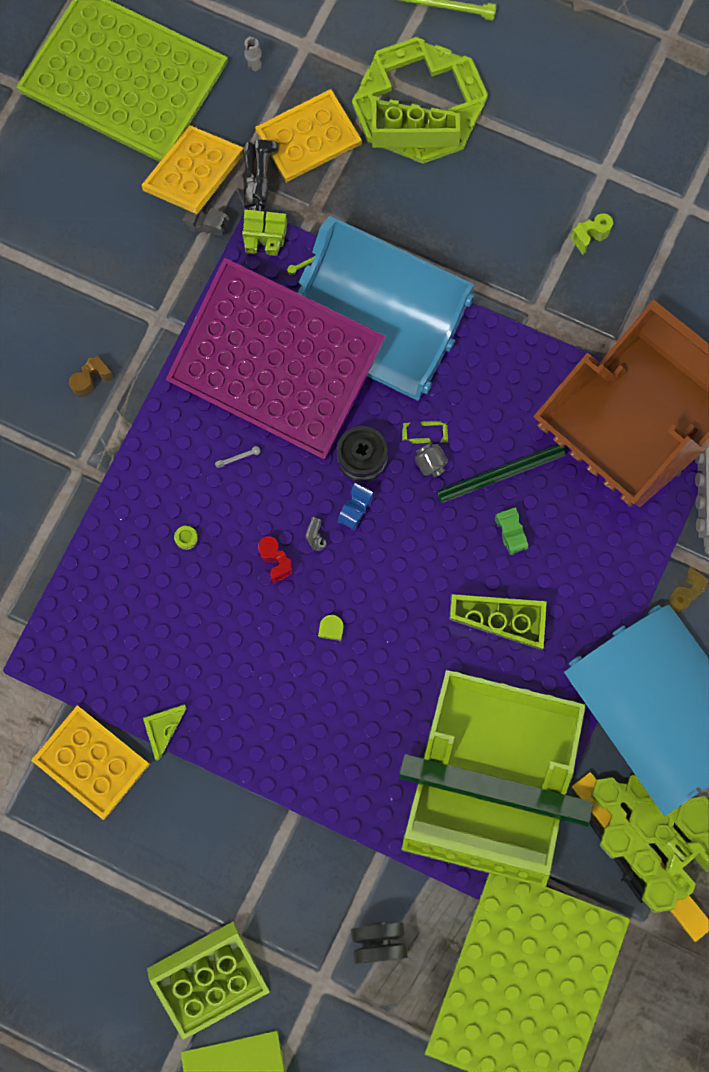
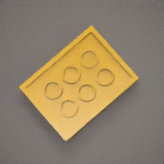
M331 89L255 127L261 140H271L279 143V153L271 156L286 183L362 144L360 136Z
M189 125L143 182L142 189L149 194L198 214L244 155L243 147Z
M78 705L31 760L102 820L109 816L150 766L147 761Z

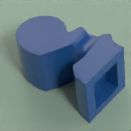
M354 483L351 491L352 499L344 504L337 523L344 524L353 531L359 525L362 516L365 515L367 507L370 506L375 496L372 491Z

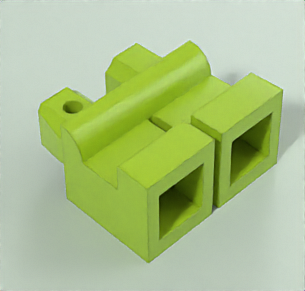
M245 210L242 236L246 253L255 254L257 253L258 245H266V254L277 256L280 247L284 245L287 228L286 214L266 212L265 219L264 211Z

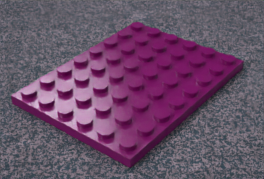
M224 257L166 380L326 460L386 336Z

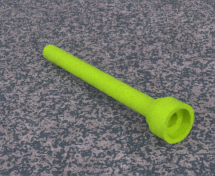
M399 0L480 14L481 17L488 21H494L497 4L494 3L480 6L451 0Z

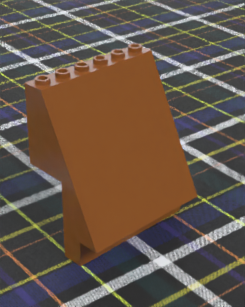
M653 299L600 363L587 352L533 416L539 421L537 426L546 434L549 431L555 435L553 440L564 448L567 445L572 450L569 454L577 461L581 462L584 460L589 464L586 468L597 477L600 474L606 480L603 483L613 492L618 489L622 493L620 498L629 506H632L634 503L641 507L709 447V343Z

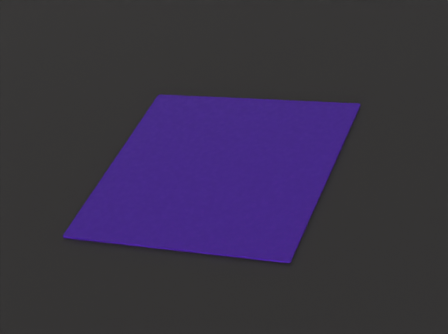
M243 214L6 662L3 672L73 707L78 705L86 713L150 743L143 718L185 705L186 711L165 751L480 900L489 875L488 872L402 850L418 783L399 779V774L405 754L422 759L425 758L446 670L584 704L585 710L571 778L572 781L598 720L564 672L571 667L569 663L578 656H581L583 659L615 637L613 632L622 626H625L627 629L644 618L698 495V486L695 484L698 464H696L694 459L686 466L685 470L681 471L679 477L675 476L672 481H669L641 507L634 503L632 506H629L620 498L622 493L618 489L613 492L603 483L606 479L600 474L597 477L586 468L589 464L584 460L581 462L577 461L569 454L572 450L566 445L564 447L566 454L561 458L441 503L437 497V491L558 445L553 440L555 435L550 431L546 434L537 426L539 421L533 416L587 354V352L474 303H471L470 307L466 306L452 338L455 340V343L450 352H445L431 379L432 385L427 394L423 393L417 401L367 376L326 460L167 381L166 378L224 257L298 293L301 287L299 281L306 266L298 269L294 275L288 273V266H296L316 255L312 251L317 235L287 223L284 245L280 247L277 256L266 254V245H258V250L255 254L246 253L242 236L244 229ZM590 354L599 363L601 362L602 358ZM440 421L443 424H447L448 442L440 443L443 438V425L422 426L420 422ZM410 422L409 427H407V439L429 438L432 445L438 444L448 459L447 465L444 466L445 472L435 478L432 474L429 476L422 474L414 458L417 455L416 451L428 443L412 444L409 440H403V423ZM358 426L371 427L379 431L384 437L388 448L387 466L384 472L376 480L368 483H357L346 478L338 464L337 447L339 440L349 429ZM255 446L261 449L259 455L253 454L225 464L221 468H216L215 463L219 460H226L248 452ZM354 483L372 491L375 495L355 531L344 524L337 523L344 504L352 499L351 491ZM516 507L519 514V523L522 525L527 539L528 549L510 555L503 543L502 527L497 526L494 518L496 514ZM312 517L322 520L319 534L326 540V546L321 551L312 549L305 538ZM190 526L195 529L198 535V542L195 547L184 550L177 546L174 535L178 528ZM267 536L275 538L280 551H284L285 555L292 561L293 574L275 584H272L270 572L272 568L278 566V563H264L258 549L260 540ZM452 594L546 601L544 649L532 648L449 620ZM335 615L342 620V641L318 638L320 623L324 617Z

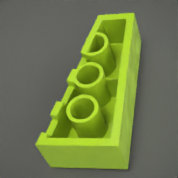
M372 96V148L459 147L460 113L436 108L428 110L421 108L420 105L412 104L408 106L399 104V101L390 99V102L380 100V97Z
M452 594L449 620L542 650L544 649L547 602Z

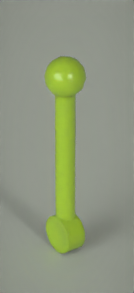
M314 257L296 266H288V273L294 275L298 269L312 263Z

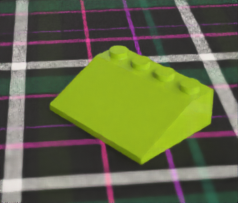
M234 921L147 968L149 981L183 1040L270 993Z
M278 1031L181 1052L183 1072H286Z

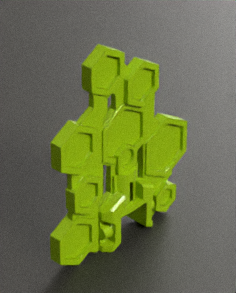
M636 775L630 776L627 784L618 783L613 777L597 780L591 797L601 809L606 808L612 815L609 826L604 829L600 842L601 848L611 859L624 857L631 865L632 870L639 878L645 881L646 886L642 900L654 913L674 910L677 900L687 898L693 893L696 885L682 868L695 858L702 868L709 872V800L705 796L691 798L664 816ZM621 803H625L632 811L629 822L626 819L627 813L622 809ZM674 823L691 842L686 843L673 828ZM655 843L668 858L665 870L660 865L661 858L649 844Z

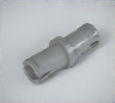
M248 37L244 43L246 48L244 55L248 61V68L251 69L252 67L253 71H258L261 68L260 58L262 53L258 47V40L255 39L254 41V37Z

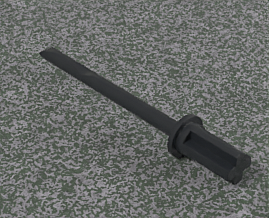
M591 815L589 824L601 841L603 831ZM621 857L614 858V861L625 875L621 881H625L639 902L643 903L642 896L645 886L634 871L631 872Z

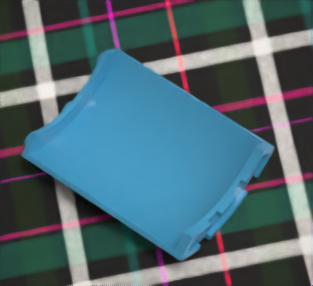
M329 215L319 228L312 251L316 255L311 266L307 265L299 281L301 287L298 294L386 336L367 376L418 401L423 393L427 394L432 385L431 379L445 352H450L455 343V340L452 338L466 306L470 307L475 295L472 294V290L475 284Z
M670 604L663 608L660 605L654 607L648 612V616L627 629L625 626L620 627L613 632L615 637L583 659L581 656H578L569 663L571 667L564 672L664 816L698 794V787L702 791L709 787V658Z

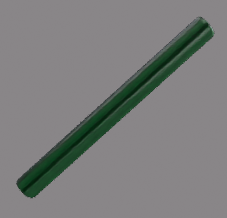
M559 444L440 489L437 491V497L441 503L561 458L566 454L565 449Z

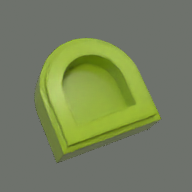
M335 615L324 617L320 623L318 638L342 641V620Z

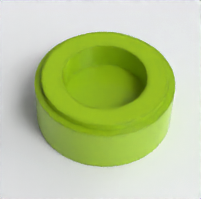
M182 526L176 530L174 539L179 548L189 550L197 544L198 535L194 528Z

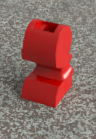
M270 536L262 538L258 545L261 559L264 563H278V566L272 568L270 572L272 584H275L293 574L292 561L285 555L284 551H280L275 538Z

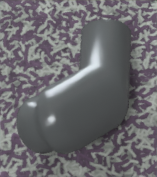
M312 517L305 538L312 549L321 551L326 546V540L319 534L322 520Z

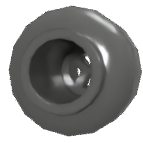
M430 442L416 451L417 455L414 460L424 476L432 474L435 478L446 471L444 466L447 465L448 459L438 444L432 445Z

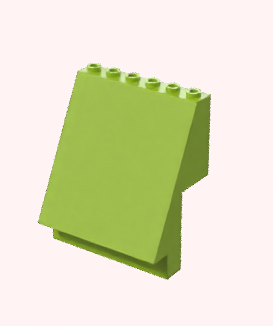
M446 670L424 759L566 795L573 775L585 705L576 701H568L552 695H544L528 689H520L504 683H496L480 677L476 678L461 674L460 672ZM418 783L402 850L545 887L550 875L560 820Z

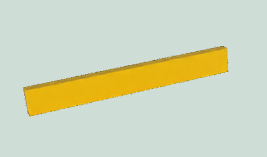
M590 772L571 788L580 799L593 802L591 813L605 829L609 826L612 815L606 808L601 809L591 797L597 780ZM661 861V862H660V865H661L662 868L665 870V869H666V866H665V864ZM690 896L677 900L675 909L670 912L691 939L696 942L709 931V919Z

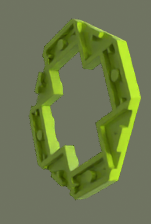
M415 37L376 51L373 61L361 81V86L352 100V106L367 142L372 143V96H379L392 91V86L386 72L423 59L432 77L452 70L466 102L448 109V111L460 113L459 147L385 148L424 164L464 149L487 101L488 94L472 58L464 55L463 57L458 56L449 49L438 45H430L425 43V40Z

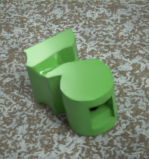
M516 507L496 514L494 519L497 526L502 527L503 543L509 554L513 555L516 552L527 550V539L523 527L519 523V514Z

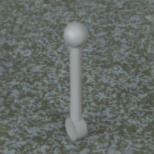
M255 446L248 452L226 460H219L215 463L216 468H221L225 464L253 454L259 455L261 449Z

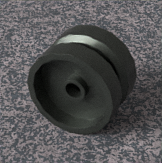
M366 426L351 428L342 435L338 442L337 456L340 470L346 478L357 483H368L382 475L387 466L388 448L384 437L379 431Z
M388 922L366 924L365 927L352 928V942L356 944L368 943V947L357 948L353 951L354 964L408 958L407 945L403 943L391 944V940L401 939L405 936L404 923L388 924Z

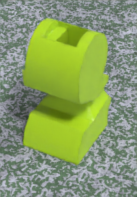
M601 213L595 217L594 222L590 219L583 223L578 222L570 238L582 255L587 251L591 238L603 241L609 236L613 226V219L608 214Z

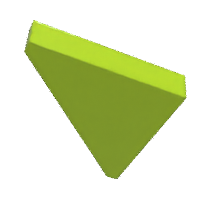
M185 705L143 718L156 761L160 760L186 711Z

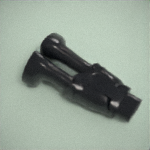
M255 140V143L247 142L243 145L246 175H242L244 179V207L247 210L262 211L265 208L266 204L264 202L268 199L269 191L268 157L278 154L280 149L279 143L275 141Z

